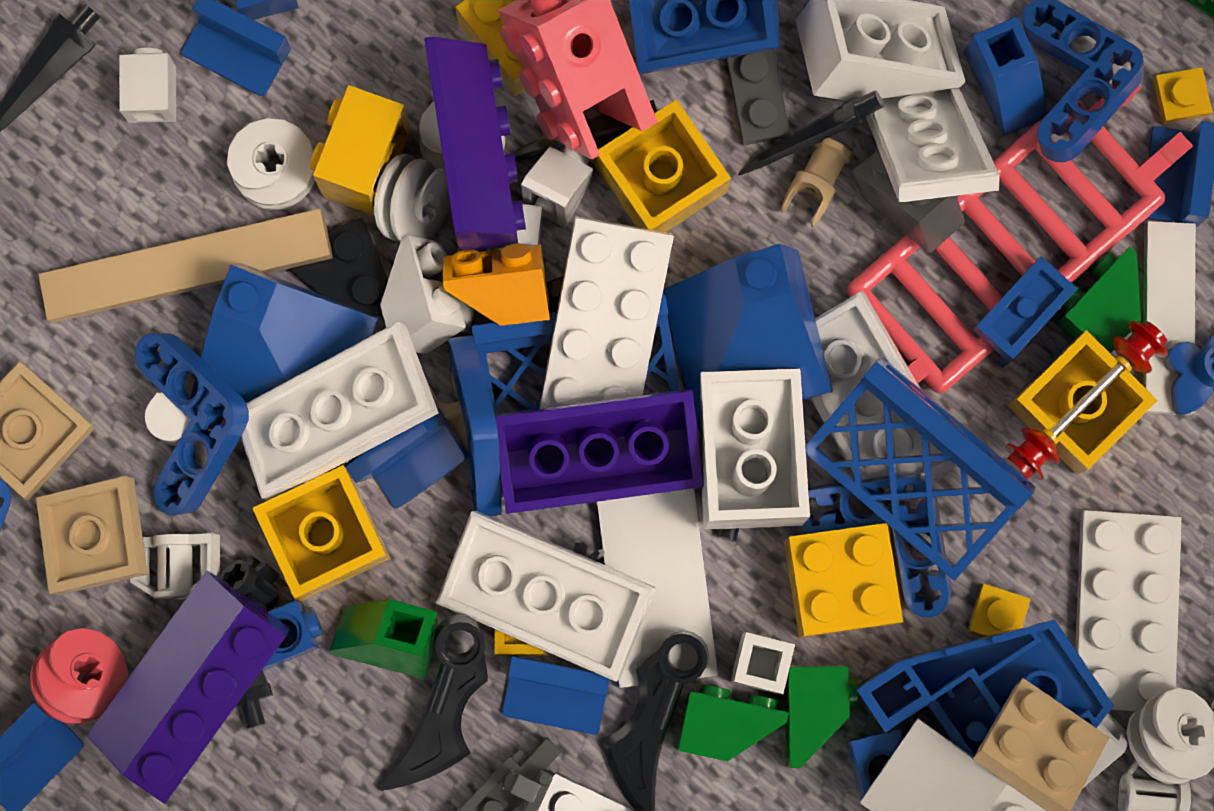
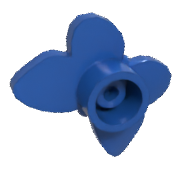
M1214 333L1206 340L1204 347L1200 348L1194 343L1183 342L1167 350L1168 355L1164 358L1166 365L1171 371L1178 374V377L1171 386L1172 407L1174 413L1178 416L1186 415L1200 408L1214 391Z

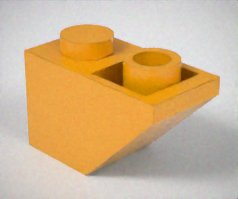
M517 243L499 250L483 252L462 250L451 256H443L444 290L500 326L550 320L549 294L541 244L528 246Z

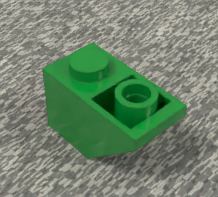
M1128 247L1118 257L1110 251L1090 272L1098 281L1086 291L1078 286V289L1061 306L1060 309L1065 314L1055 324L1073 340L1087 330L1111 354L1115 349L1113 338L1115 336L1126 338L1131 332L1129 323L1131 321L1140 323L1137 253L1131 247Z
M391 599L345 606L329 653L341 658L425 679L435 650L434 635L438 627L437 611Z
M701 684L699 693L688 692L677 751L728 762L787 723L789 712L777 710L779 700L750 694L748 703L729 700V689Z

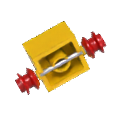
M1131 321L1129 328L1132 335L1128 339L1119 336L1113 338L1117 354L1115 358L1087 330L1075 338L1008 405L1029 428H1022L1021 432L1025 441L1019 447L1010 443L1006 444V449L1010 453L1006 458L1007 463L1027 480L1031 476L1042 480L1044 476L1040 467L1046 461L1057 465L1059 457L1076 474L1089 470L1158 401L1130 373L1131 370L1150 373L1152 367L1149 359L1153 355L1162 358L1168 355L1164 347L1167 339L1154 324L1149 321H1145L1143 324Z

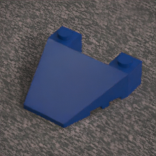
M1056 620L896 659L860 683L856 688L885 732L928 705L953 743L973 757L1012 690L1022 678L1095 728L1099 726L1114 706Z

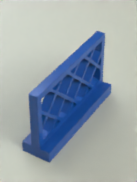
M662 295L656 324L659 327L662 346L649 362L646 377L652 370L667 381L669 392L678 391L679 384L667 316L666 296ZM557 312L549 313L550 320L504 326L493 322L471 326L494 415H496V409L507 393L530 410L539 409L541 397L535 405H532L511 388L527 366L545 378V371L531 362V360L543 344L551 343ZM535 346L527 358L515 350L517 348ZM507 350L523 362L507 386L490 374L487 353ZM662 355L666 373L655 366ZM491 382L503 390L495 402Z
M883 357L870 367L861 381L805 445L806 454L954 581L1015 512L1024 505L1036 489L1030 481ZM866 390H869L883 402L884 423L857 424L855 403ZM891 410L904 421L892 422ZM848 413L849 425L836 426ZM912 427L922 436L923 455L895 457L893 429ZM885 429L888 457L860 459L858 431ZM850 432L852 460L833 461L818 447L830 433ZM929 442L943 454L930 455ZM951 460L960 468L962 488L933 490L931 462ZM924 462L926 490L898 492L896 464ZM888 464L891 492L871 493L862 486L861 466ZM842 467H853L854 478ZM968 476L981 487H969ZM990 493L1005 506L1004 510L994 521L972 522L970 495ZM963 495L965 523L936 525L934 497ZM927 497L929 525L909 526L900 518L899 499ZM891 499L892 510L889 509L880 500ZM986 529L973 543L972 530ZM965 530L967 551L956 564H953L938 551L937 532ZM930 532L931 544L918 533Z

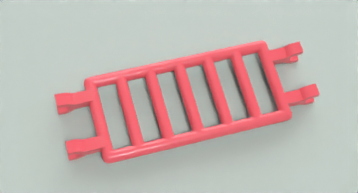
M1139 86L1132 92V94L1126 99V101L1120 106V108L1117 111H1119L1123 106H1125L1130 100L1134 98V95L1138 93L1141 89ZM1102 97L1089 109L1080 100L1077 105L1082 110L1094 111L1104 104L1105 99ZM1047 115L998 155L993 162L1000 175L999 180L1070 258L1058 271L1072 283L1162 206L1165 201V195L1154 180L1193 147L1181 132L1141 166L1136 163L1104 126L1091 140L1094 146L1141 196L1122 215L1118 213L1071 160L1067 162H1053L1042 154L1037 134L1039 125ZM1034 150L1039 153L1105 226V229L1086 246L1014 168ZM985 192L959 195L957 198L961 210L973 220L1023 276L1035 261L979 199ZM905 235L854 278L847 286V293L852 297L864 291L899 353L910 364L908 368L916 382L919 383L924 380L934 392L944 393L995 349L981 337L977 339L906 260L920 246ZM950 237L935 249L989 311L1001 300L1003 296ZM891 272L962 351L942 370L936 366L870 291Z

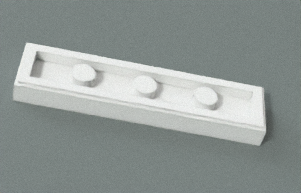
M1148 221L1144 224L1143 323L1145 321L1151 322L1165 335L1167 342L1164 344L1166 350L1178 343L1191 342L1195 344V223ZM1153 355L1149 359L1152 371L1150 373H1143V386L1158 401L1146 413L1176 415L1172 407L1171 386L1178 377V374L1168 368L1164 358ZM1195 411L1188 413L1186 415H1192L1195 413Z

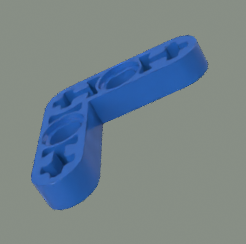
M1033 0L1026 6L1022 17L1024 31L1028 40L1083 73L1038 127L1037 136L1042 154L1053 162H1067L1073 160L1081 153L1139 86L1144 78L1143 56L1140 49L1134 44L1060 1ZM1053 17L1054 27L1048 23H1043L1040 27H1037V18L1046 21ZM1058 31L1062 32L1060 38L1058 37ZM1081 36H1089L1096 41L1094 48L1085 53H1077L1070 49L1069 46L1074 39ZM1126 62H1130L1131 70L1128 71L1121 68L1114 75L1113 64L1122 66ZM1111 79H1112L1113 89H1112V88L1110 87V85L1108 84ZM1087 94H1098L1105 99L1104 104L1094 111L1082 110L1077 105L1079 100ZM1069 115H1070V116L1073 118V120H1074V122L1072 123V125L1070 124ZM1068 130L1070 138L1068 142L1063 139L1058 140L1055 144L1052 142L1051 135L1062 136Z
M150 333L143 336L137 343L135 349L137 367L144 376L190 419L188 426L155 482L154 499L160 511L166 515L188 514L196 511L201 506L246 429L249 421V411L243 398L177 336L172 333ZM161 359L166 362L165 364H159ZM189 372H192L198 381V391L193 398L188 395L185 389V379ZM222 406L225 407L223 412L220 410ZM225 418L227 420L226 424H221ZM199 441L204 444L208 453L206 464L203 467L198 465L194 457V449ZM176 484H181L178 489L175 487ZM178 496L181 497V501L177 502L175 500Z
M473 335L448 338V352L452 375L466 427L469 481L474 511H479L490 517L502 514L498 432Z
M917 473L897 475L898 492L906 491L907 485H913L914 491L926 490L925 477ZM889 476L862 480V486L871 493H885L882 487H889V492H891ZM833 483L808 488L809 503L811 498H816V502L820 506L833 505L837 501L835 493H840V511L844 520L838 519L839 510H831L825 512L820 517V522H815L813 514H810L808 520L798 527L807 533H819L886 522L876 513L870 516L856 514L850 505L852 493L841 483ZM927 497L920 500L917 504V509H911L908 501L899 502L900 518L909 526L929 525ZM934 497L937 525L941 524L937 497ZM880 500L887 506V500ZM893 529L904 599L907 607L920 617L931 618L939 615L945 610L951 598L952 587L950 577L940 568L938 570H931L928 574L930 587L932 590H940L941 594L936 596L933 605H927L925 597H917L916 592L920 591L923 586L922 571L911 574L910 568L922 570L935 564L927 557L917 558L913 556L906 546L907 540ZM937 532L938 551L946 557L943 533Z

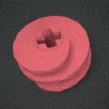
M85 628L70 630L61 634L40 652L30 671L31 691L37 704L50 717L66 724H86L99 719L128 678L124 654L116 643L99 631ZM79 672L84 674L81 681L77 680Z

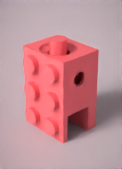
M516 0L498 10L504 27L500 28L502 39L509 51L517 55L523 69L519 72V79L528 95L536 100L541 112L537 114V121L542 132L549 140H555L565 145L568 150H574L590 159L599 156L600 153L583 114L584 110L597 104L599 112L639 131H643L658 122L610 0Z

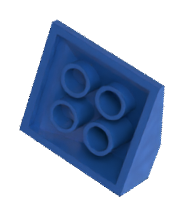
M629 0L639 74L780 48L778 0Z
M783 244L770 246L732 258L663 289V295L666 296L668 308L667 315L684 387L693 391L697 429H700L701 372L800 369L802 400L833 392L797 249Z
M231 264L212 313L201 359L247 403L373 335L379 318L246 264ZM196 377L190 396L192 398L196 395L198 391V381ZM222 406L220 410L223 412L225 407Z

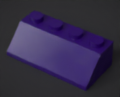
M441 37L424 38L454 230L459 250H476L481 252L517 244V231L526 230L522 200L513 202L511 200L509 183L518 182L514 153L504 154L501 136L511 135L506 106L496 107L494 89L503 88L499 60L488 59L486 44Z
M692 389L495 415L499 441L500 474L506 514L704 487Z
M207 570L87 737L124 777L165 804L285 639L290 627Z

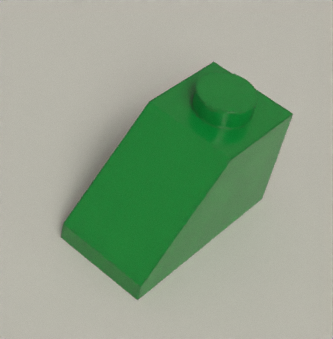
M849 666L789 668L785 685V712H789L787 723H785L787 768H801L850 717V707H857V678L849 677Z

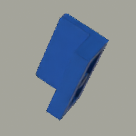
M197 0L192 11L198 23L183 47L182 55L259 96H265L291 51L286 36L216 0Z
M1201 121L1192 131L1156 126L1152 129L1148 159L1179 132L1185 136L1193 147L1154 180L1156 185L1163 191L1165 201L1147 219L1162 222L1195 223L1196 227H1198L1209 218L1214 181V123Z
M1040 256L979 322L973 331L1001 355L996 362L1004 368L1019 354L1078 288Z
M438 408V414L367 450L348 464L346 468L355 483L375 478L393 508L397 509L410 502L469 459V455L444 414Z
M512 656L508 674L509 681L502 714L505 717L592 735L599 733L610 681L609 678L597 673Z
M33 703L0 737V804L7 811H22L84 747V742L64 722L50 717L37 703Z

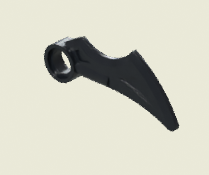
M456 614L444 619L436 628L434 645L437 657L441 661L439 671L415 732L398 758L377 782L378 790L395 789L428 779L452 767L471 753L462 735V714L472 694L488 681L484 657L485 640L482 628L475 619L467 615ZM458 630L466 631L474 638L472 647L467 652L461 654L453 653L445 646L448 635Z
M679 631L673 633L665 639L655 653L636 669L639 682V697L634 714L619 730L601 738L607 761L616 782L635 811H655L657 768L665 735L684 683L696 680L702 675L708 665L709 651L707 644L702 637L694 632ZM686 643L696 650L698 660L695 667L684 671L673 666L669 656L670 650L676 644Z

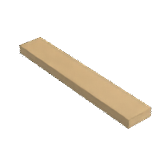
M316 209L48 271L38 275L47 321L53 323L224 284L231 264H246L263 272L272 273L332 259L333 256L324 213L321 209Z

